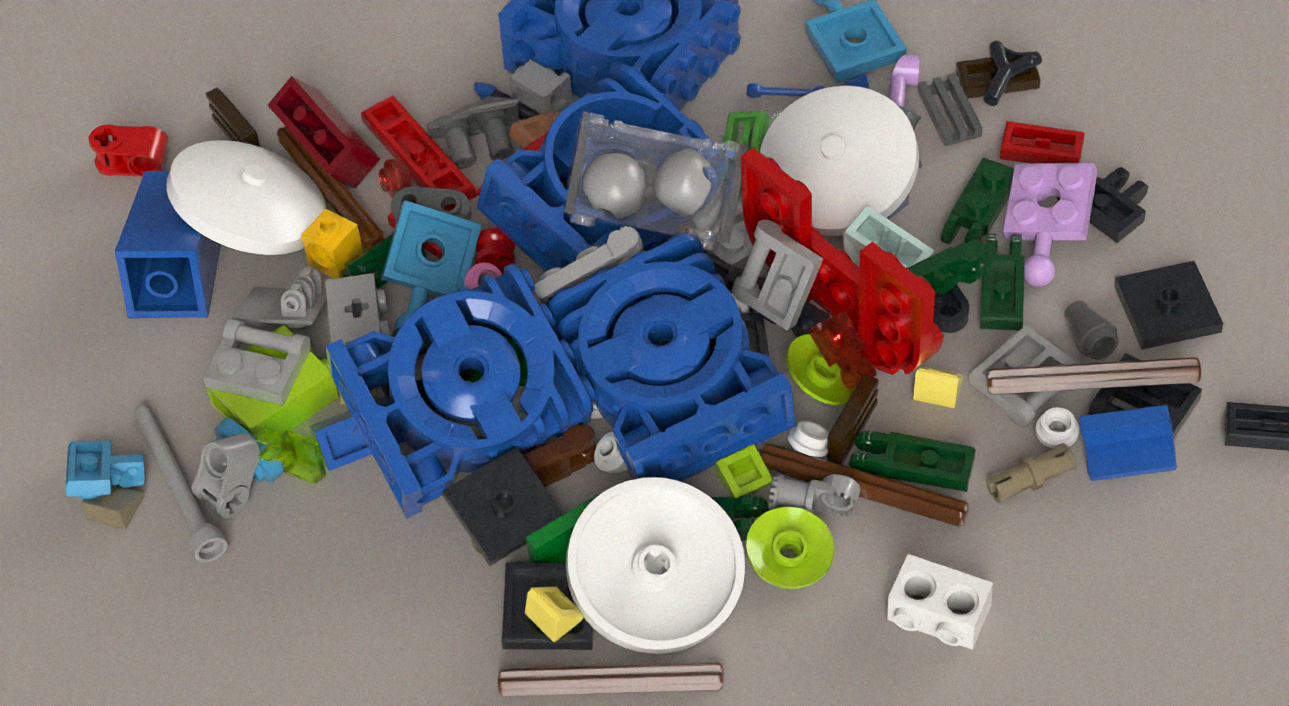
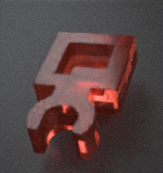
M846 312L829 318L808 331L828 366L839 365L841 379L847 389L852 390L855 388L861 377H864L865 374L872 377L877 375L873 364L860 354L866 348V345Z

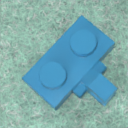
M111 440L77 441L68 444L66 497L78 496L82 499H95L101 495H111V484L113 486L119 484L122 488L144 485L145 469L143 454L112 456Z

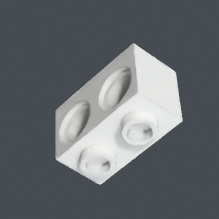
M907 554L888 596V620L895 622L902 629L908 631L918 630L935 636L947 645H961L973 650L991 607L993 583ZM911 596H922V597H924V599L915 600V599H912V598H910V597H911ZM961 610L967 612V614L958 615L952 611Z

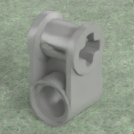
M239 433L210 442L202 450L200 465L191 491L198 499H206L214 505L217 514L224 519H231L242 511L249 499L250 486L260 460V451L255 439L247 433Z

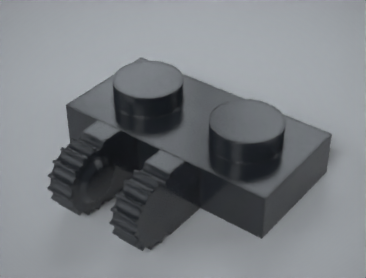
M1119 167L1114 172H1111L1103 180L1097 176L1089 221L1091 225L1116 243L1145 221L1146 210L1137 204L1143 200L1149 189V186L1140 180L1120 193L1118 190L1124 187L1130 176L1129 172L1123 167Z

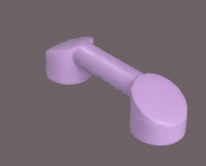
M903 55L893 69L889 99L904 108L906 85L918 86L920 55Z

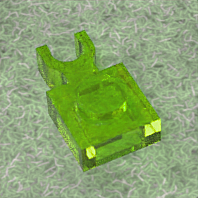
M265 427L255 436L257 442L267 446L259 453L260 459L268 462L275 460L281 462L284 473L315 485L327 475L320 446L312 438L289 430L280 434L268 427Z

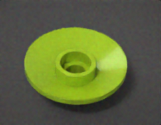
M806 334L797 337L787 349L786 364L793 380L804 392L812 398L830 405H845L848 402L862 374L858 364L845 348L827 337Z
M779 507L765 512L752 524L746 539V554L753 570L766 582L781 588L798 589L816 583L828 572L834 558L835 546L829 528L818 516L802 508ZM790 550L795 553L796 557L786 558L781 555V552Z

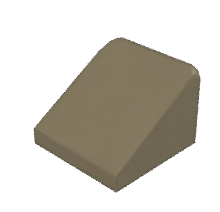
M111 484V495H101L95 499H84L81 505L87 519L126 530L144 497V493Z

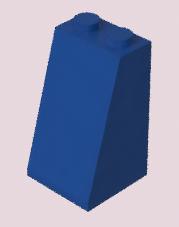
M169 171L144 172L115 249L128 318L208 317L221 244L196 231L176 212L167 194L166 183Z

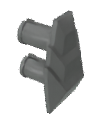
M486 97L477 103L463 106L449 115L439 117L428 123L427 134L431 138L442 137L446 139L451 160L459 169L470 167L476 163V157L473 153L469 136L481 133L485 135L490 158L492 160L507 159L514 154L507 127L518 122V99Z

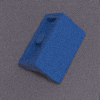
M383 397L375 400L377 405L387 407L390 405V398ZM350 411L309 426L312 435L317 440L329 471L372 455ZM401 434L394 436L398 444L405 442Z
M1167 405L1079 417L1080 430L1086 446L1088 474L1092 481L1167 472L1177 469L1173 426Z

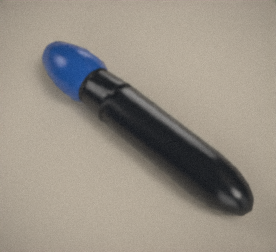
M482 82L474 83V90L482 99L486 97L515 99L499 91L494 85ZM518 101L519 119L525 120L540 114L538 111Z

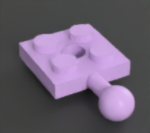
M1094 163L1015 164L1003 233L1006 240H1011L1012 235H1022V240H1035L1033 256L1024 262V280L1029 285L1044 287L1053 280L1055 266L1049 259L1052 240H1087L1097 178V169ZM1050 196L1060 197L1059 202L1052 207L1045 208L1041 206L1043 200Z

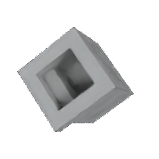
M530 59L526 64L518 67L510 77L513 98L518 99V101L538 111L540 114L561 112L573 102L570 75L566 72L558 76L552 69L544 68Z

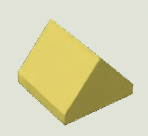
M921 367L916 371L913 400L955 409L963 376L958 373Z
M557 587L531 588L527 594L525 614L553 642H556L584 618L582 612Z

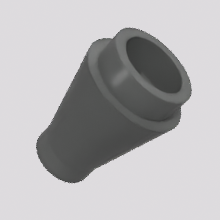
M1076 301L1067 307L1064 316L1070 324L1081 353L1095 360L1104 359L1111 355L1119 343L1116 327L1090 309L1083 301Z

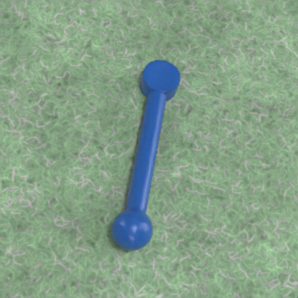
M751 83L747 85L746 94L751 98H758L761 95L805 96L814 91L824 89V87L816 86L814 89L771 88Z

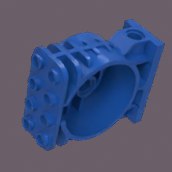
M511 0L498 13L504 69L514 73L518 67L526 64L530 59L544 68L560 69L561 74L566 72L570 75L572 92L581 98L586 93L594 94L595 88L604 78L611 79L613 71L620 65L625 64L638 68L654 88L660 93L669 96L675 107L681 110L688 101L691 102L696 98L700 87L706 80L716 75L720 64L729 54L733 55L738 49L741 41V35L738 33V19L741 7L738 5V0Z
M624 64L613 71L611 79L604 78L597 84L594 94L586 93L558 115L546 134L539 151L517 150L504 162L496 159L486 168L476 208L544 272L555 267L562 269L576 261V256L583 250L592 246L599 248L607 244L609 234L615 230H620V227L631 226V228H635L645 246L643 247L644 251H649L666 243L668 239L679 231L681 226L687 227L696 214H702L710 207L712 200H718L725 194L734 174L733 158L726 148L718 146L710 139L696 121L688 119L677 109L669 96L660 93L654 88L638 68ZM686 148L696 150L710 163L709 168H703V174L711 182V189L696 212L686 217L677 214L660 202L659 209L654 203L641 206L637 213L617 219L613 213L607 214L604 209L595 210L582 189L584 170L595 157L603 154L622 153L632 157L637 163L649 160L656 172H658L660 165L671 153ZM561 175L567 179L565 188L560 181Z
M676 234L668 239L666 243L649 251L638 252L630 257L628 261L611 269L600 270L593 274L590 279L573 287L562 288L551 297L547 307L555 322V326L552 329L559 341L565 339L569 344L575 357V362L572 365L579 378L586 376L591 383L596 395V399L593 402L601 416L614 428L613 434L617 450L633 479L657 477L682 482L714 466L716 461L752 444L756 446L796 426L790 382L784 372L779 374L768 355L750 351L747 328L741 317L738 305L726 288L721 275L715 273L714 264L709 255L703 252V246L697 235ZM717 337L715 349L706 363L710 353L711 340ZM661 340L670 341L668 344L663 346L654 345L655 343Z
M511 263L504 267L503 275L494 278L491 274L482 277L481 285L470 290L468 286H464L458 292L442 295L427 302L408 317L399 329L396 337L372 331L347 344H344L343 340L340 339L326 346L329 374L406 519L422 512V505L441 497L443 490L456 482L459 472L473 473L516 446L521 454H524L531 446L537 447L545 444V440L554 435L558 438L562 437L564 431L576 424L580 426L590 422L591 413L593 412L591 401L596 399L593 387L586 376L579 378L572 365L575 362L574 354L565 339L559 341L552 329L555 326L553 316L545 303L539 305L532 294L535 286L525 267L518 269L515 264ZM502 335L518 344L527 364V383L519 400L520 406L527 415L523 421L520 420L511 404L519 387L520 364L512 346ZM429 339L432 344L426 352L422 366L423 388L428 400L438 412L449 419L461 423H475L484 439L478 440L469 425L453 423L434 413L420 396L415 382V364L420 350ZM475 369L482 374V378L476 382H466L460 377V374L464 370ZM389 382L390 405L387 407L377 405L370 391ZM401 434L405 442L415 452L405 457L403 454L401 455V449L394 436Z

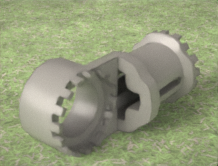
M776 473L772 481V487H775V489H770V492H774V495L770 494L768 509L797 507L813 514L815 511H820L828 514L831 513L833 516H836L837 513H840V517H844V513H846V516H850L856 510L861 489L855 480L843 475H829L823 481L811 480L810 483L784 479L783 474Z

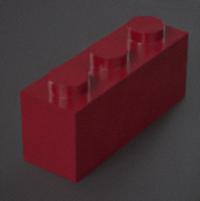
M291 76L267 104L329 176L357 188L380 161V158L321 92Z

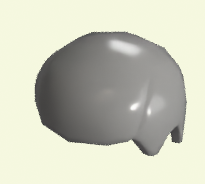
M686 148L671 153L660 165L656 175L655 192L658 200L664 206L683 217L694 214L703 204L711 189V182L703 174V168H709L710 163L694 149Z
M622 153L603 154L595 157L584 170L582 189L595 210H609L615 218L620 219L637 213L645 202L646 177L643 169L632 157Z

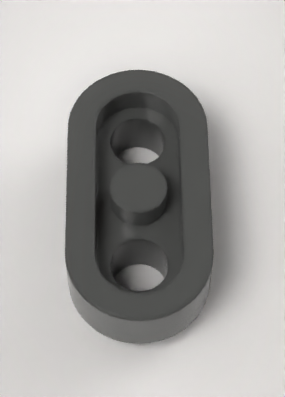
M406 187L398 191L391 201V211L396 222L404 200L409 202L415 201L417 202L416 204L463 219L471 220L472 217L471 206L466 195L453 189ZM448 204L456 205L451 211L443 210Z

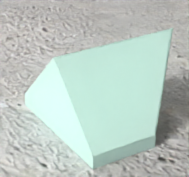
M869 206L862 210L843 234V249L858 267L860 265V250L872 241L885 252L893 253L905 268L931 257L934 253L932 248Z

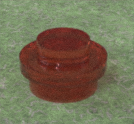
M395 159L385 160L383 168L379 170L381 189L384 192H388L391 198L401 189L411 186L410 173L404 161L396 162Z

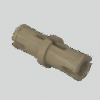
M1062 443L1058 447L1034 458L1025 456L1019 459L1018 465L994 476L987 477L988 490L991 495L997 492L998 494L993 499L997 503H1001L1005 499L1029 488L1032 490L1042 488L1044 481L1076 468V461L1072 451L1064 454L1065 451L1069 450V447Z

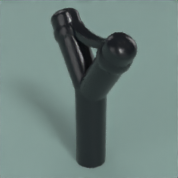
M1001 41L990 43V55L993 58L997 73L984 95V102L990 106H996L1012 77L1033 69L1042 63V56L1039 52L1019 53L1004 47ZM1007 55L1017 60L1009 63Z

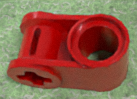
M107 124L96 127L91 131L89 145L96 152L94 158L95 167L101 174L107 176L126 175L143 177L145 171H162L168 137L161 129L153 126L132 127ZM109 135L112 136L113 141H110ZM106 159H109L110 165H107Z

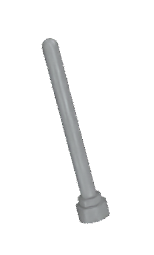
M145 405L138 406L134 412L135 418L191 528L189 546L196 560L199 562H211L220 558L228 548V543L221 529L206 521L150 408Z

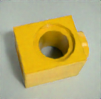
M324 209L301 234L308 265L334 279L343 278L341 271L345 269V263L354 260L364 253L358 225L327 209Z

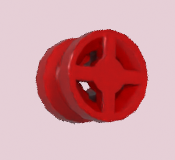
M498 227L482 230L479 233L476 244V251L478 253L475 257V264L490 263L496 266L503 275L505 266L511 263L515 264V255L513 254L515 243Z

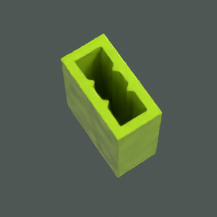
M284 324L272 332L290 337L294 335ZM255 345L246 349V351L280 359H286L288 355L286 352ZM311 345L308 356L284 405L205 386L210 404L224 418L229 417L266 447L339 398L336 385L329 374L328 360L325 358L319 360L313 354Z

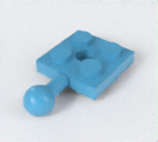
M813 0L816 4L825 6L829 14L805 21V32L836 82L896 63L906 54L907 48L876 0H868L847 8L843 7L840 0ZM856 37L857 39L862 40V42L851 43L847 40L849 38Z
M406 200L403 201L381 280L413 289L407 312L397 318L394 330L399 327L401 328L409 316L426 304L428 294L440 297L458 292L460 288L464 287V278L470 269L482 224ZM423 243H436L442 251L441 259L436 262L425 259L421 253Z

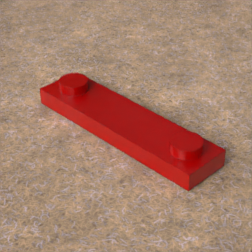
M393 95L360 112L362 122L419 187L458 190L465 194L469 201L477 197L476 187ZM448 204L443 210L451 211L456 205Z

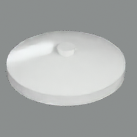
M856 86L824 88L796 100L774 120L760 148L762 155L766 158L774 159L781 170L795 181L799 180L808 187L812 193V226L823 236L843 235L844 231L866 206L887 218L906 199L915 182L919 165L918 143L912 125L905 113L886 96L876 91Z
M216 140L189 146L176 156L167 177L166 188L169 200L176 212L186 223L209 239L243 252L280 255L303 249L301 234L326 209L325 200L320 189L302 169L272 151L247 143Z
M657 477L639 478L609 488L595 498L583 511L573 529L568 544L566 576L569 590L577 608L582 612L585 620L602 636L619 646L633 651L665 654L682 651L703 642L724 624L733 611L742 591L745 577V557L741 539L732 520L717 502L707 494L677 480Z

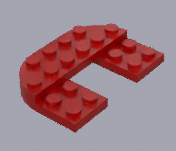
M754 147L741 155L743 219L752 246L756 240L754 231L758 222L769 220L778 224L782 229V233L823 258L806 301L810 302L813 300L858 337V357L872 367L887 374L894 375L902 369L907 375L937 353L942 346L944 335L939 327L933 323L935 290H933L929 282L921 276L914 275L901 264L893 253L885 252L873 241L860 250V265L858 267L852 262L845 251L833 247L812 226V193L803 182L795 181L781 170L774 159L766 158ZM770 249L765 261L769 268L776 255V252Z

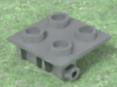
M306 266L300 269L297 277L293 279L288 288L253 287L231 319L245 322L246 325L252 327L277 323L285 324L288 328L300 329L313 325L327 303L326 290H322L320 272L314 267Z

